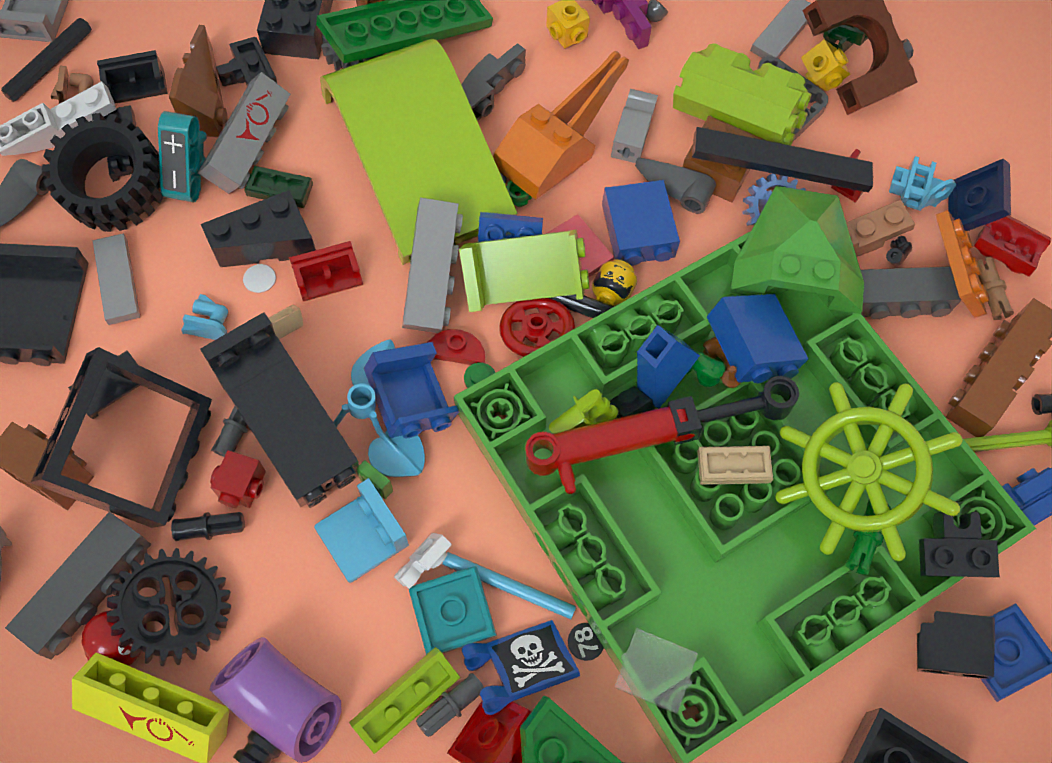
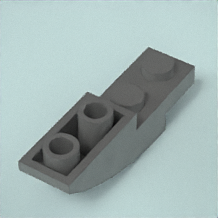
M518 43L498 59L491 53L487 54L471 70L461 84L477 121L492 112L494 108V94L501 92L509 81L523 73L526 66V49Z

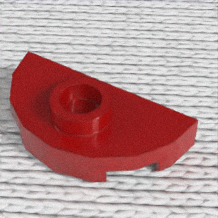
M447 329L435 334L427 341V343L433 342L437 352L433 359L467 365L485 363V350L481 342L469 332L460 329Z

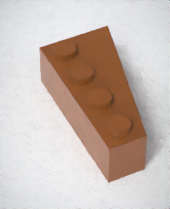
M1035 298L1010 322L1003 320L993 333V336L997 338L994 344L989 342L978 356L979 359L983 360L979 367L974 365L964 377L963 381L967 383L965 388H959L948 402L952 408L946 415V418L975 437H983L995 427L1018 394L1015 391L1025 383L1035 368L1032 366L1036 364L1052 345L1050 340L1052 338V309Z

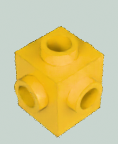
M560 0L547 7L546 27L549 29L552 38L558 40L564 49L573 44H578L588 37L589 14L575 0Z
M825 39L801 57L808 70L805 73L806 78L826 92L838 87L846 77L851 75L846 66L849 62L847 56L840 48H835Z

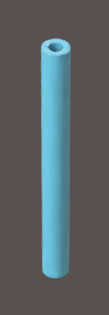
M447 552V557L442 565L456 571L477 566L482 582L570 620L576 609V606L450 552Z

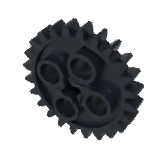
M175 548L172 557H167L163 549L159 550L158 559H153L151 555L145 553L143 565L132 560L130 562L131 573L126 571L119 572V580L122 584L112 583L111 593L115 596L107 598V607L114 609L107 612V622L115 623L111 627V636L123 634L119 639V647L123 648L132 644L130 657L132 658L141 651L145 652V664H148L154 655L159 656L160 666L165 665L169 656H173L175 663L180 665L182 654L187 653L192 660H195L197 647L206 652L209 651L211 644L208 638L217 641L220 639L221 631L218 628H226L228 618L223 615L229 614L231 604L225 602L230 597V590H221L225 586L226 578L220 577L215 579L218 571L217 566L206 569V557L201 558L196 563L193 561L194 551H190L185 558H181L179 548ZM163 577L169 579L171 605L175 607L174 623L178 632L176 636L171 634L169 609L167 604H164L166 591L162 581ZM182 581H188L195 587L191 590H182L177 587V584ZM143 588H153L157 591V594L152 597H144L138 592ZM194 614L201 621L195 625L185 623L182 618L185 615ZM150 621H157L163 625V628L157 632H150L143 626Z

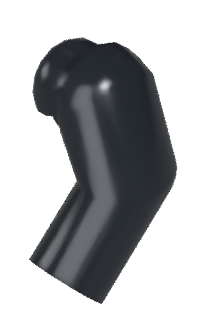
M898 236V239L891 241L890 247L892 249L887 252L886 258L894 266L903 264L912 251V243L908 242L905 236Z

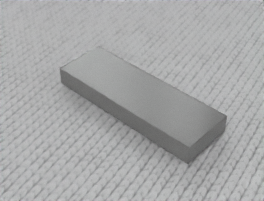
M790 0L755 40L750 51L761 58L767 56L779 58L808 24L802 10L811 3L806 0Z
M123 233L92 240L105 321L108 325L140 318L126 236Z

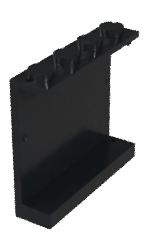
M0 243V362L10 365H16L19 362H32L40 366H50L51 363L65 364L89 264L78 247Z

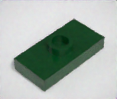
M254 166L244 191L246 196L264 200L289 190L297 207L304 208L312 189L313 181L310 177Z

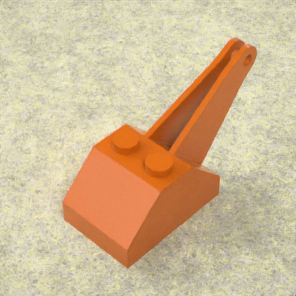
M613 51L552 112L537 104L520 115L494 152L493 158L499 172L536 200L590 160L596 145L586 139L584 134L616 82L626 70L629 59L625 56L621 57L618 51Z

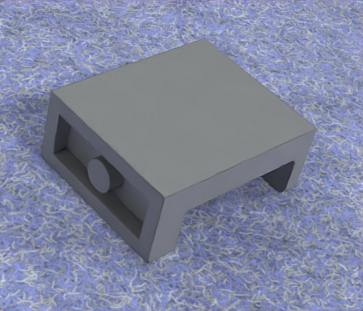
M5 0L0 10V38L52 42L57 35L69 0Z

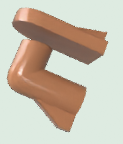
M62 65L59 66L58 80L50 95L51 99L58 100L59 104L66 101L68 90V68ZM71 73L69 83L70 86L79 87V94L93 86V78L88 74Z

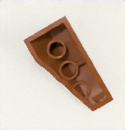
M199 24L190 42L191 53H185L182 58L185 66L184 68H177L174 74L169 99L175 113L196 116L199 120L200 131L205 132L207 137H219L222 127L227 123L228 115L223 105L212 44L205 25Z

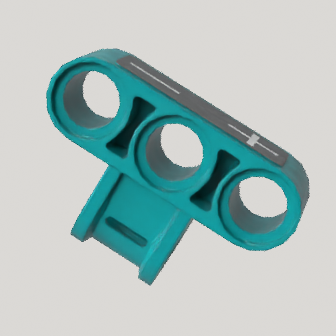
M163 111L159 117L160 189L163 197L192 203L196 202L199 198L201 175L198 174V171L206 159L204 156V141L207 139V134L200 131L199 120L196 116Z

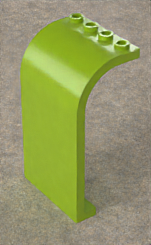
M429 39L320 77L321 91L325 103H331V97H333L398 247V256L402 265L411 261L420 197L458 204L457 214H463L460 233H455L454 245L478 236L480 212L518 214L447 53L437 40Z

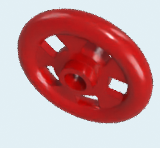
M549 298L516 301L505 310L499 325L500 336L506 347L522 357L552 342L548 339L552 331L560 334L559 337L575 329L574 318L569 309L562 303ZM530 309H538L539 313H532L526 315L525 311ZM555 313L560 320L552 322L548 315ZM522 322L521 331H512V323ZM527 338L529 341L537 344L536 346H529L523 344V342Z

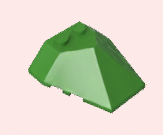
M775 186L734 262L730 293L747 296L764 295L767 287L773 286L828 295V309L861 314L864 280L839 197L837 195Z

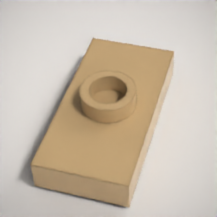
M770 446L699 447L697 451L700 484L771 483L773 481Z

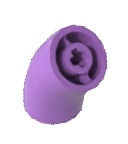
M264 637L253 641L241 650L219 672L209 689L251 729L298 763L309 761L325 747L339 722L342 710L341 700L336 694L302 672Z

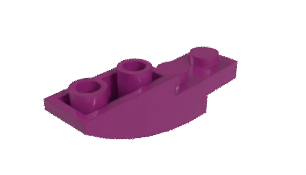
M592 0L595 5L599 6L603 14L613 11L615 19L620 20L625 28L628 39L633 40L638 50L648 46L652 26L646 18L648 2L646 0Z

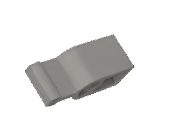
M630 88L613 141L612 158L636 163L638 157L641 158L658 95Z

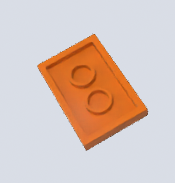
M948 210L938 213L936 218L959 297L974 318L985 315L987 311L984 303L989 302V297L984 284L980 283L977 276L981 274L976 258L972 257L970 248H973L969 233L964 230L960 218L954 220Z

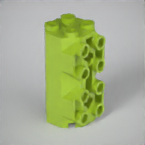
M716 43L709 44L704 50L691 53L679 75L680 78H683L681 87L676 85L673 93L674 109L706 121L708 116H711L758 136L763 140L792 145L795 129H801L806 120L807 112H805V109L812 95L804 87L805 79L800 74L789 72L770 63L762 64L760 69L753 71L749 66L751 61L747 55L721 47Z

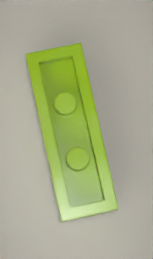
M435 647L349 723L375 754L461 677L441 651Z

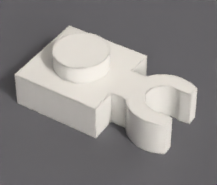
M431 533L409 557L410 561L398 570L394 578L403 587L406 586L410 589L420 578L424 570L434 569L447 557L446 551L452 544L442 534Z

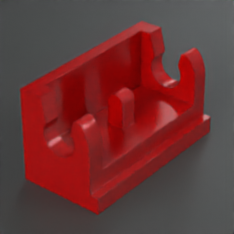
M351 241L289 258L303 302L363 285Z

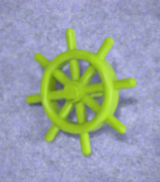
M834 382L830 385L829 392L837 414L823 422L812 436L790 426H784L780 429V436L783 439L805 449L802 461L803 483L779 490L775 498L778 503L786 504L809 496L817 509L832 520L820 544V550L823 554L829 555L834 552L845 528L860 532L881 531L891 558L895 561H901L905 558L906 552L896 527L912 518L923 504L949 516L959 514L960 506L957 502L931 491L933 482L931 455L960 446L963 438L959 433L952 432L924 441L917 429L901 417L913 393V388L909 384H902L898 387L888 409L885 410L874 407L851 409L843 385ZM871 424L879 426L868 449L865 446L858 425ZM844 431L852 454L830 445V441ZM893 432L899 434L910 446L882 456ZM824 457L845 467V469L820 477L821 458ZM913 461L916 463L914 483L887 471ZM851 482L840 506L837 507L829 499L825 490ZM881 485L906 495V498L890 510ZM865 489L875 513L872 516L853 514Z

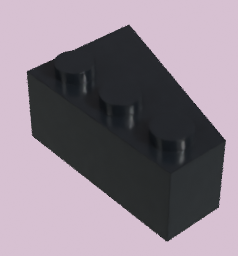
M289 190L201 224L220 268L259 264L260 260L278 258L279 261H287L289 257L316 250L312 236Z

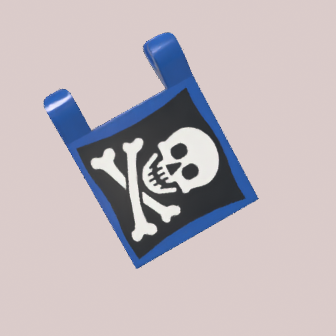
M553 620L488 643H469L462 648L465 658L464 663L468 670L479 669L491 659L503 686H487L480 691L483 701L482 707L488 715L499 712L512 701L580 676V672Z

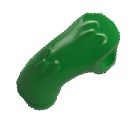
M695 351L700 357L686 374L694 369L697 373L698 382L704 387L717 385L724 374V364L702 352Z

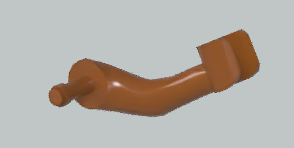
M714 337L704 342L703 347L705 349L703 353L714 359L719 357L726 365L722 376V383L728 388L738 387L740 383H738L735 377L737 369L735 366L729 365L717 338Z

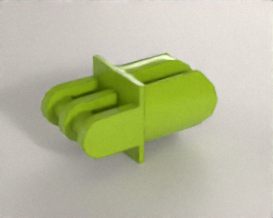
M594 389L580 399L574 396L576 404L549 424V430L552 433H558L613 420L618 415V409L614 405H610V401L602 397V393L599 390Z

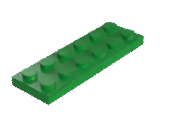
M384 0L317 15L316 25L342 63L345 64L397 51L429 39L441 40L489 28L492 26L493 17L480 0Z

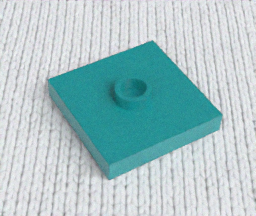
M477 566L414 585L409 589L426 655L435 647L443 654L461 648L466 644L477 643L497 636Z

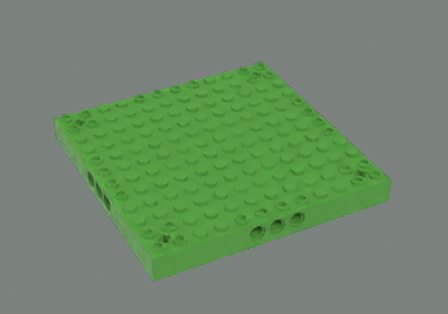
M750 232L453 396L462 422L676 763H690L964 578L921 576L919 539H934L933 516L935 513L941 512L928 505L923 504L912 518L896 527L906 552L905 558L901 561L893 560L883 539L882 545L876 548L869 574L865 575L856 573L858 566H855L853 571L845 566L855 542L853 536L855 530L845 528L834 552L829 555L823 554L820 550V544L832 520L817 509L809 496L786 504L778 503L775 498L779 490L803 483L802 461L805 449L783 439L780 436V429L784 426H790L812 436L823 422L837 414L829 392V387L834 382L843 385L851 409L874 407L885 410L888 409L898 387L902 384H909L913 388V393L901 417L917 429L924 441L952 432L958 433L862 314L828 309V295L768 286L764 295H776L808 357V360L798 369L799 373L791 378L799 389V397L786 418L782 420L767 419L761 414L760 410L702 423L700 436L695 441L674 445V441L572 465L577 489L572 494L565 492L558 469L548 476H540L534 474L528 468L525 451L527 440L537 432L553 434L549 430V424L576 404L574 396L580 399L591 390L597 389L602 393V397L611 400L621 392L633 386L637 387V351L657 325L680 338L694 351L703 353L705 349L703 343L716 337L707 319V315L722 297L747 296L730 293L734 262ZM716 357L715 359L722 362L726 369L725 363L719 357ZM693 369L683 377L660 408L667 407L668 401L690 396L693 398L696 410L756 397L759 392H762L769 380L762 383H754L753 381L741 382L738 387L728 388L722 383L721 377L717 385L704 387L698 382L697 373ZM778 394L771 395L772 399L776 402L785 403L782 396ZM499 412L502 416L506 415V418L501 419V417L499 416L495 417V413ZM858 425L867 449L879 427L878 425ZM844 431L830 441V445L852 454ZM893 432L882 456L910 446L899 434ZM964 439L958 447L931 455L933 463L931 491L959 504L960 512L953 516L956 527H959V517L962 514L978 512L982 536L979 540H997L998 554L1036 530V527ZM770 446L773 481L771 483L700 484L697 451L699 447ZM539 449L534 453V456L538 459H547L552 455V452L547 449ZM824 457L821 458L820 477L845 469V467ZM913 461L887 471L914 483L916 463ZM851 482L825 490L829 499L837 507L840 506ZM881 485L887 504L891 509L895 508L906 498V495ZM866 489L853 512L855 515L864 516L868 500H870ZM684 703L688 707L694 705L699 711L695 715L698 719L697 722L693 718L687 720L682 714L686 710L683 705Z

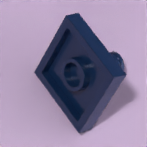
M1004 158L954 179L956 186L948 197V211L954 220L960 218L965 231L973 230L1011 215L1010 163Z

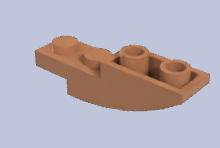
M901 199L847 222L846 220L856 257L882 248L885 241L909 232L915 226V222Z

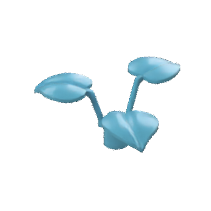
M389 339L371 347L355 362L351 371V380L354 386L348 391V404L342 405V410L333 423L338 427L349 412L357 419L370 418L376 433L380 436L370 443L368 449L370 464L384 476H418L422 473L425 463V452L420 437L417 435L407 439L403 438V436L390 438L387 430L386 432L382 430L375 412V392L370 386L363 369L373 352L395 348L393 341Z

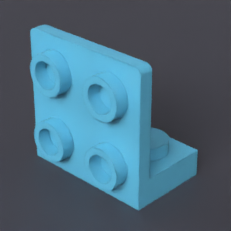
M369 478L357 485L360 497L314 526L349 583L354 582L409 546L405 532Z

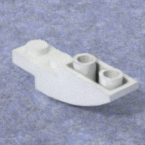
M101 81L51 109L44 103H41L0 125V154L2 156L19 155L53 148L55 146L50 140L54 135L62 138L65 132L61 128L66 124H69L73 129L78 126L76 119L84 116L89 122L92 121V114L101 113L104 117L117 110L109 88Z

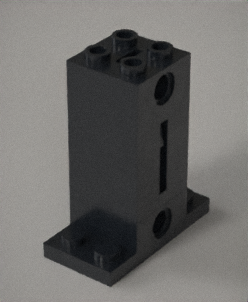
M265 312L200 348L219 383L230 397L300 508L306 504L309 508L314 507L327 498L326 491L336 485L338 489H341L356 479V468L359 466L356 456L276 336L273 325Z

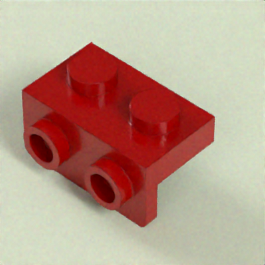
M1009 215L986 224L979 233L973 247L977 248L983 256L995 258L1006 264V267L1012 272L1030 277L1036 270L1041 255L1050 245L1052 239Z

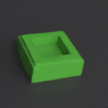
M366 460L356 468L360 481L363 482L369 478L382 499L386 500L393 492L391 481Z

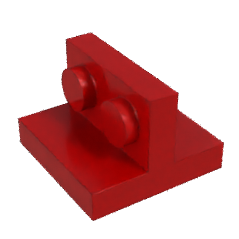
M481 701L447 752L459 763H522L520 727L531 711L512 701L499 712L488 715L485 713L482 707L483 701Z

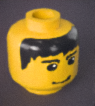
M622 260L609 261L604 263L598 271L591 285L592 291L598 301L617 306L631 297L637 285V276L634 273L633 267Z

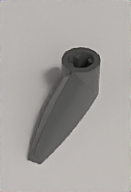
M639 157L636 160L635 166L649 182L664 180L667 194L679 200L683 208L696 214L705 211L716 188V182L710 176L655 160Z
M19 159L12 165L0 184V227L23 211L37 194L45 195L49 192L43 181L47 177L42 173V166L25 159Z

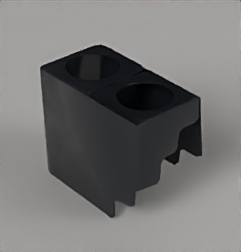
M936 611L933 623L921 624V630L916 634L917 672L988 680L994 677V617Z

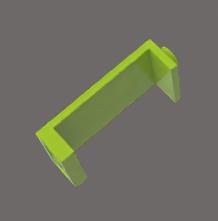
M577 230L466 243L459 249L469 312L482 311L484 306L489 304L575 294L577 300L584 297V289H590L588 270H582L580 259L586 257L584 238H578Z

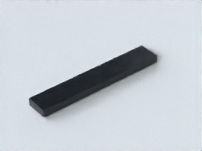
M697 127L694 132L692 158L868 193L873 187V162L701 127Z

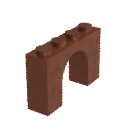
M815 0L802 10L813 37L841 25H851L864 32L871 42L873 62L867 74L836 89L847 115L918 82L914 68L908 60L903 42L897 34L892 22V16L888 12L884 0Z

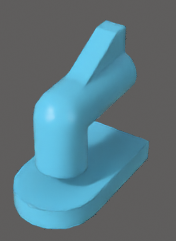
M200 294L193 303L192 312L209 316L210 318L205 319L185 314L183 317L184 325L181 329L182 334L216 340L227 333L223 323L228 315V309L226 306L216 304L206 295Z

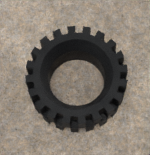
M101 113L92 114V121L88 122L82 116L76 119L78 126L73 129L69 124L62 127L61 129L65 132V135L62 138L54 135L50 140L55 146L54 150H45L43 157L50 164H42V173L47 177L43 181L45 187L51 192L50 195L68 213L91 229L95 230L98 226L104 232H111L112 225L119 231L128 229L126 222L131 220L135 225L143 222L140 218L143 212L150 216L155 211L151 206L152 202L161 203L163 199L161 192L158 190L160 188L159 152L138 126L135 127L132 121L126 118L121 121L115 114L109 113L106 120ZM114 155L130 156L133 159V174L119 191L104 198L87 196L85 180L90 169L98 161Z

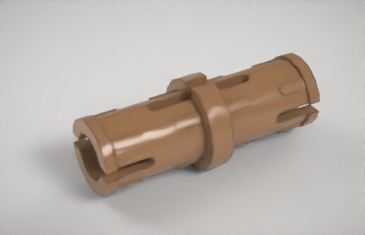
M986 257L985 266L983 260L979 259L977 262L981 274L978 277L987 291L989 297L988 304L993 319L1002 320V312L1005 319L1012 316L1014 311L1005 292L1007 286L1005 281L999 277L994 259Z

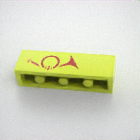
M95 653L72 678V709L199 763H209L226 739L229 709L225 705L99 653Z

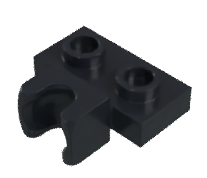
M943 512L934 514V539H919L921 576L1000 577L997 540H979L982 536L978 512L962 514L959 517V527H956L954 524L953 516Z

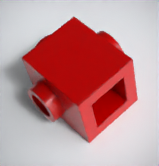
M227 450L221 465L216 466L212 472L210 488L218 496V502L231 508H237L238 505L250 508L253 500L258 499L264 487L263 478L266 470L259 460Z

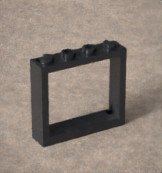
M97 347L85 355L30 483L99 509L110 511L113 514L151 528L165 526L172 519L176 511V503L174 501L178 490L184 487L188 479L186 469L190 459L196 455L199 449L200 441L198 437L201 429L207 425L210 419L211 410H209L212 399ZM105 369L190 407L152 509L61 475Z

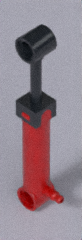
M775 376L769 379L762 392L758 393V396L696 410L693 398L690 396L668 401L667 407L553 434L537 432L527 440L525 445L526 463L534 474L540 476H548L558 469L565 492L572 494L577 490L572 465L674 441V445L695 441L700 436L702 423L760 410L761 414L767 419L782 420L790 414L799 397V389L790 378ZM778 394L782 396L785 403L776 402L772 399L771 395ZM539 449H547L552 452V455L547 459H538L534 456V453Z

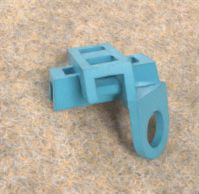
M915 156L909 169L896 166L889 193L901 196L900 199L904 206L921 211L927 206L936 207L942 200L947 199L955 188L956 183L953 179L943 181L934 178L933 175L937 163L932 161L930 166L927 167L918 164L920 157ZM915 173L925 176V178L915 175Z

